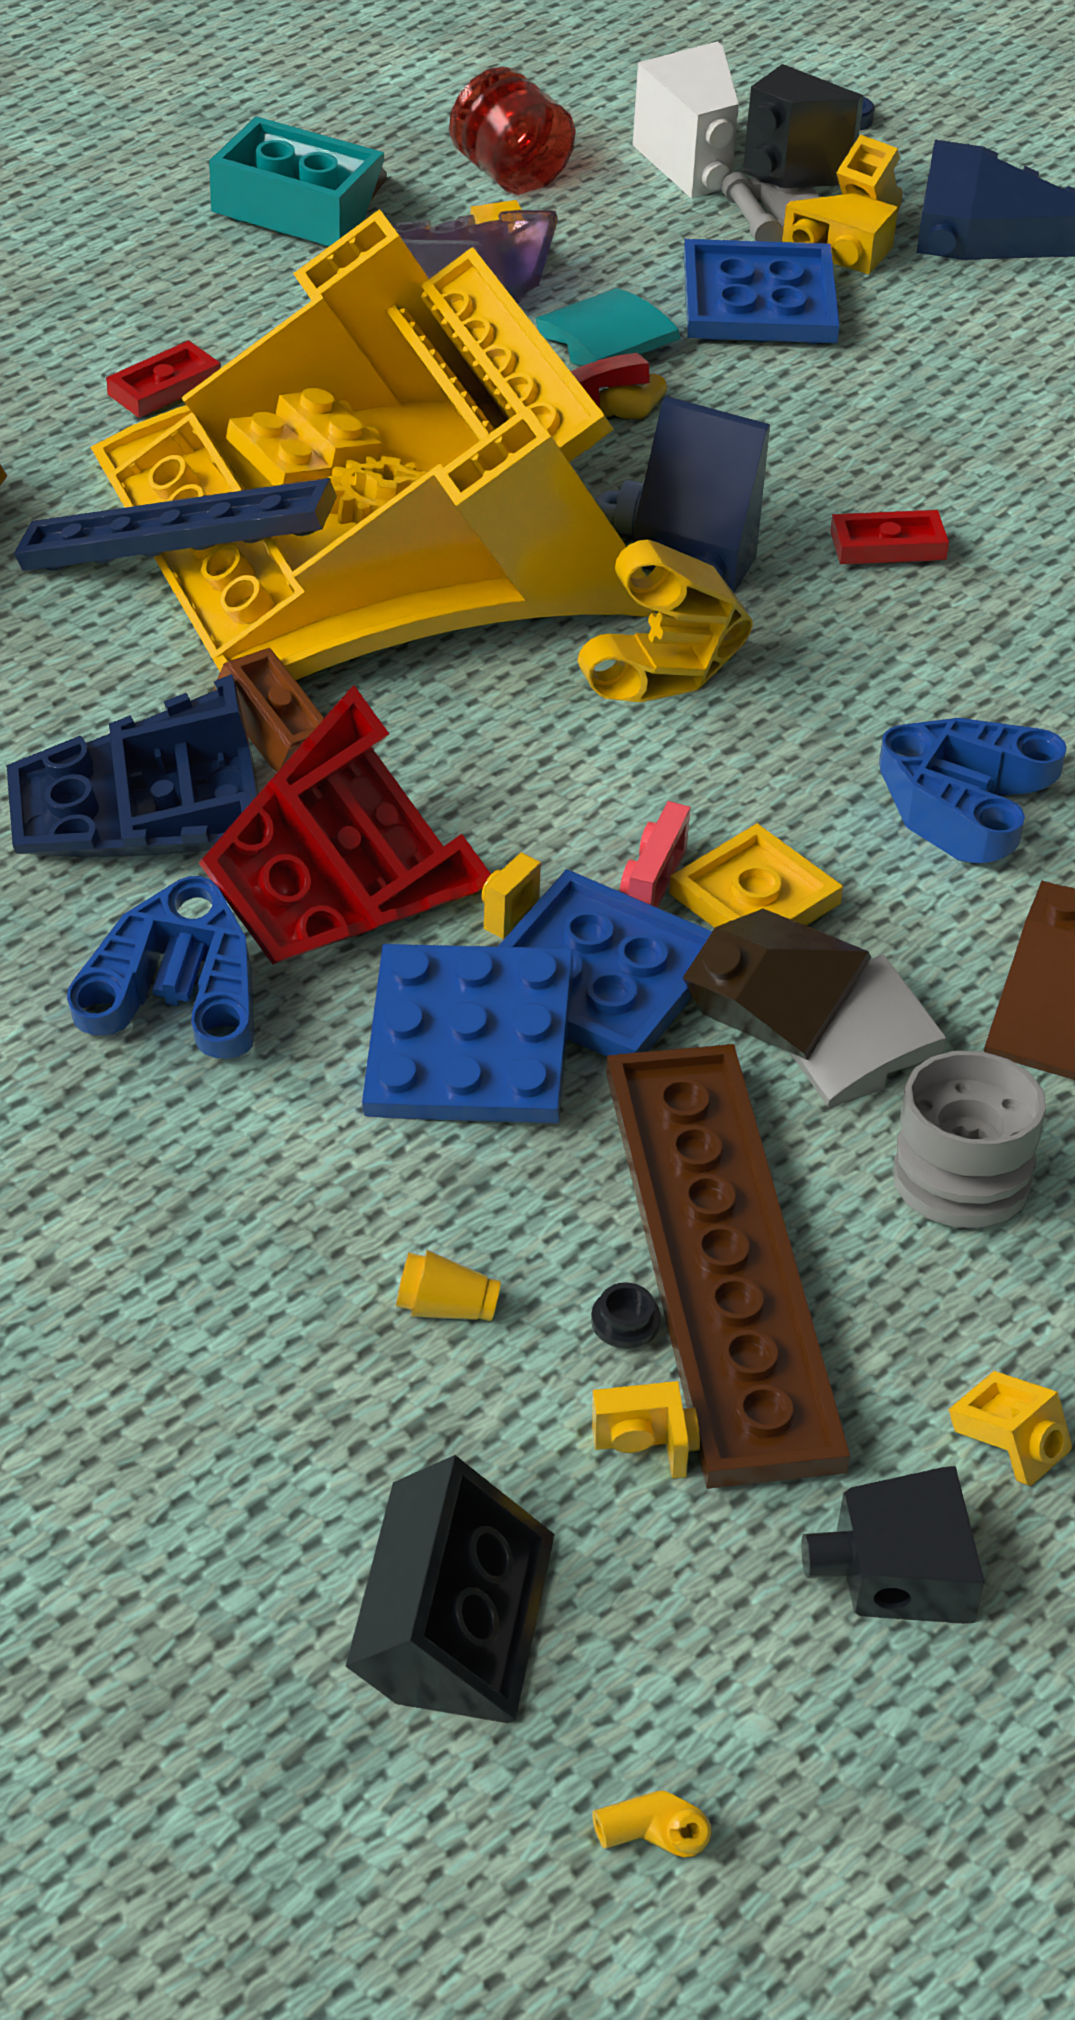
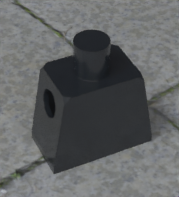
M956 1466L941 1467L851 1487L843 1493L836 1532L802 1535L801 1555L805 1577L811 1579L846 1576L854 1613L858 1616L961 1624L975 1623L985 1581Z

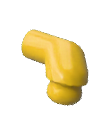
M654 373L650 374V383L604 388L599 391L600 410L606 417L616 415L623 419H642L651 412L665 395L668 387L662 376Z

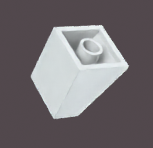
M717 41L638 62L633 146L691 199L720 191L725 176L733 172L739 103L723 45Z

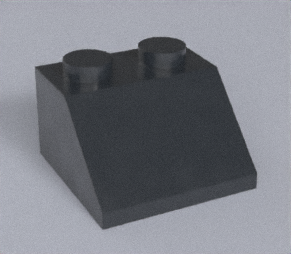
M781 64L751 86L743 173L780 188L840 185L836 172L859 137L864 95Z

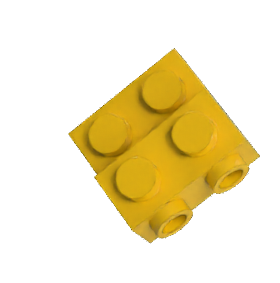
M307 388L301 393L279 395L276 414L258 412L251 417L229 419L226 439L274 486L325 479L328 476H332L335 466L346 468L347 460L351 459L360 464H365L366 457H373L377 461L382 450L381 437L376 428L362 426V423L353 417L352 408L347 401H336L332 394L318 388Z

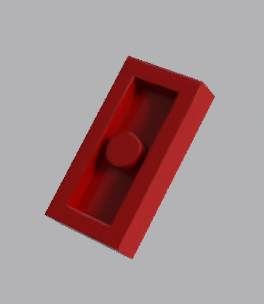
M188 340L106 377L107 395L140 418L182 399L181 397L221 368V363Z
M938 510L832 514L830 533L840 565L947 559L949 540Z

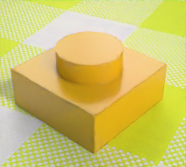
M520 852L502 870L497 869L488 877L481 895L484 902L483 929L504 939L537 903L540 894V861Z

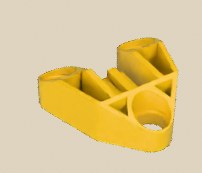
M639 540L621 551L616 559L615 570L618 578L635 602L658 612H651L648 618V623L651 626L650 632L635 633V635H598L583 645L577 661L591 688L605 699L646 702L693 692L700 689L742 647L751 633L753 621L740 600L714 566L655 541ZM651 565L656 566L649 575L643 578H632V574L639 568ZM617 660L613 666L606 670H594L596 665L603 661Z

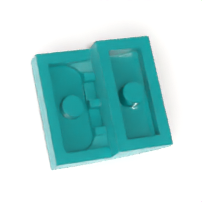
M618 288L536 317L537 329L545 339L566 343L570 361L580 366L618 355L638 353L640 355L681 339L679 329L659 309L641 297Z

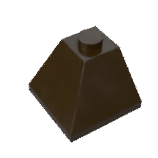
M763 908L715 927L683 976V980L702 1014L808 1060L870 961L871 955L865 949Z

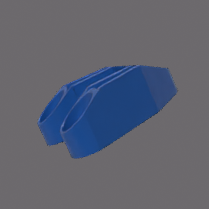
M951 718L897 725L888 729L882 739L879 766L900 816L909 830L958 861L987 863L1002 859L1016 850L1020 844L1025 819L1023 809L1017 803L998 795L1036 792L1055 783L1061 777L1067 747L1065 741L1059 735L1049 730L964 718Z
M188 876L179 879L123 914L68 988L67 1001L73 1022L79 1030L91 1035L115 1034L130 1024L140 1004H144L161 954H164L152 993L154 996L165 997L166 1004L179 1006L180 1000L189 1001L202 961L205 963L198 982L199 992L191 1018L195 1043L198 1049L205 1055L214 1058L229 1059L239 1057L253 1047L252 970L246 936L218 886L210 879L202 876ZM192 898H203L212 904L207 914L196 919L183 917L177 912L184 902ZM101 1003L113 1004L112 1007L102 1013H89L83 1010V1008ZM221 1026L237 1028L233 1033L224 1037H215L206 1032Z

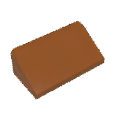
M269 647L224 663L217 680L233 674L248 738L270 767L278 772L324 717Z

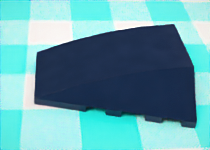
M233 674L213 681L215 691L191 701L187 693L164 701L166 711L134 723L131 715L109 723L110 733L86 743L80 735L6 765L12 845L15 853L68 857H125L209 851L259 794L253 756Z

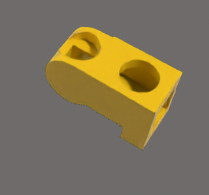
M860 134L836 172L842 195L856 193L897 206L899 211L903 191L901 187L897 186L894 168L900 160L898 148Z

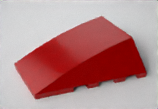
M355 685L346 692L199 861L200 866L211 881L218 886L229 906L272 965L482 891L485 882L491 875L463 834H460L443 846L379 758L374 749L389 735V732Z

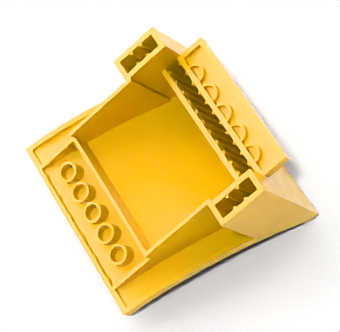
M380 209L293 273L312 301L181 397L186 404L185 406L134 424L90 447L124 507L274 486L226 439L229 419L251 417L258 412L276 414L279 395L301 393L307 388H318L332 394L336 401H347L352 408L353 417L358 419L362 426L377 429L382 441V450L377 462L381 461V457H394L401 459L400 464L403 466L410 462L416 463L415 471L430 470L357 525L353 522L340 524L337 522L338 514L330 513L322 530H317L305 536H296L294 534L266 537L255 543L237 541L216 544L204 550L186 548L166 551L154 556L219 671H221L223 664L270 647L292 677L298 680L325 668L374 651L459 629L539 617L569 615H631L648 617L651 612H655V610L635 602L618 578L615 570L616 559L621 551L626 548V545L569 463L614 430L605 415L473 247L429 279ZM641 568L632 574V578L635 579L646 576Z

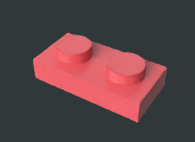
M667 801L657 823L651 821L647 823L640 842V857L638 861L630 859L627 862L621 879L620 892L654 907H659L670 885V876L677 871L687 850L690 806Z

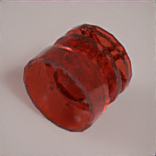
M504 66L487 69L470 80L459 93L454 103L449 123V133L454 147L479 169L483 170L506 192L517 195L545 187L553 182L566 167L574 150L576 129L572 116L521 72Z

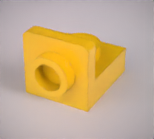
M997 1371L990 1373L948 1409L956 1433L1007 1450L1016 1481L1028 1486H1032L1072 1449V1442L1058 1392Z
M678 1381L593 1390L592 1431L595 1450L614 1448L623 1453H635L643 1451L652 1445L666 1444L672 1479L687 1477L688 1452L700 1450V1436L695 1407L683 1408Z

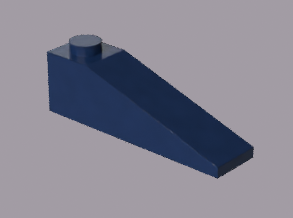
M935 140L916 253L961 260L1075 257V188L1056 186L1039 178V172L1027 166L1020 169L998 159L997 152L984 146Z

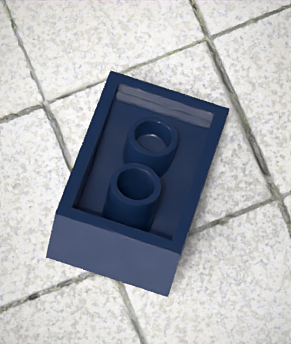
M666 396L661 404L635 520L634 542L639 540L655 541L714 566L735 593L757 556L770 424ZM651 565L641 568L653 571L656 566Z

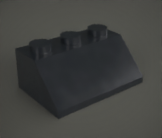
M456 1455L393 1482L345 1667L398 1705L502 1723L515 1721L555 1534Z

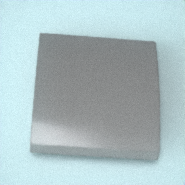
M881 955L870 959L808 1060L795 1054H790L829 1108L885 1090L887 1073L924 1062L932 1056L944 1054L946 1036L886 956Z

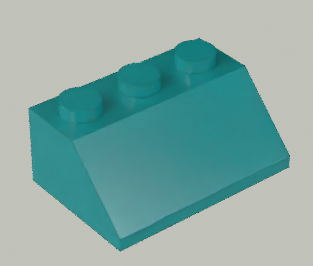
M255 116L209 160L211 212L231 217L237 221H245L269 228L278 233L317 242L323 246H331L364 221L384 163V152Z

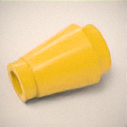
M427 1249L424 1256L408 1252L395 1306L410 1309L411 1317L478 1320L479 1318L492 1321L501 1281L490 1279L484 1274Z

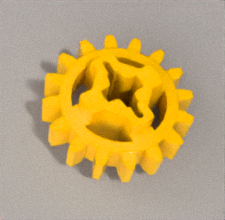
M366 457L365 464H360L351 459L347 460L346 468L335 466L332 476H328L337 495L330 513L338 514L337 522L340 524L353 522L357 525L430 470L415 471L416 463L410 462L403 466L400 464L401 459L394 457H381L379 462L373 457Z

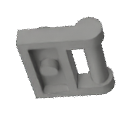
M736 171L725 176L721 184V191L727 200L731 203H736L750 223V233L755 241L782 242L786 205L790 201L820 198L813 187L780 188L756 177L747 178L744 173ZM758 199L762 201L770 214L765 213L758 203Z

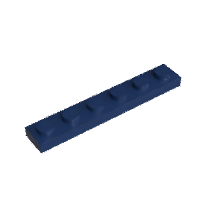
M330 478L35 520L31 521L14 555L22 571L42 568L58 570L71 564L93 561L103 564L116 558L136 555L154 557L166 551L186 548L204 550L216 544L237 541L255 543L266 537L294 534L296 536H305L323 529L337 495Z

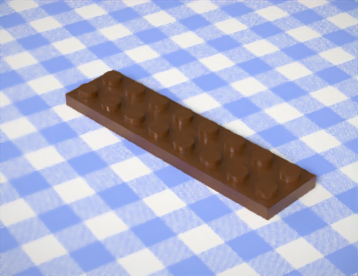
M726 1044L607 1055L606 1075L686 1406L687 1408L695 1407L700 1436L698 1456L706 1489L847 1474L850 1461L849 1449L735 1045Z

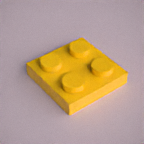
M758 823L672 874L669 886L670 895L714 928L763 908L807 926L840 905L843 885Z

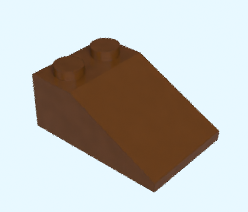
M1041 880L1015 951L984 1052L1007 1058L1017 1064L1075 1080V889Z

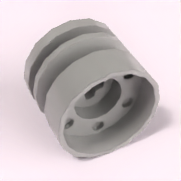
M983 1051L947 1052L932 1056L913 1069L905 1084L900 1116L902 1129L897 1137V1153L893 1164L895 1188L909 1207L927 1219L952 1227L983 1228L1005 1222L1024 1208L1031 1192L1032 1173L1036 1166L1035 1151L1041 1139L1046 1112L1043 1089L1031 1073L1007 1058Z

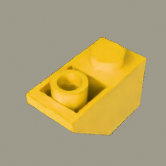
M856 193L790 201L785 208L782 242L831 244L832 261L834 264L869 275L893 248L898 207Z

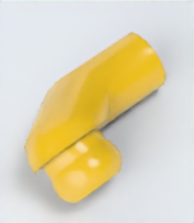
M664 1790L647 1793L593 1810L592 1812L594 1828L604 1849L642 1838L673 1855L693 1857L704 1850L710 1842L712 1835L711 1823L700 1809Z

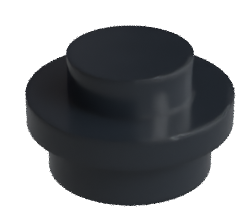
M628 1282L614 1284L604 1290L592 1307L591 1325L593 1331L603 1342L617 1348L629 1349L643 1346L657 1335L660 1327L661 1314L658 1305L651 1293L638 1284Z

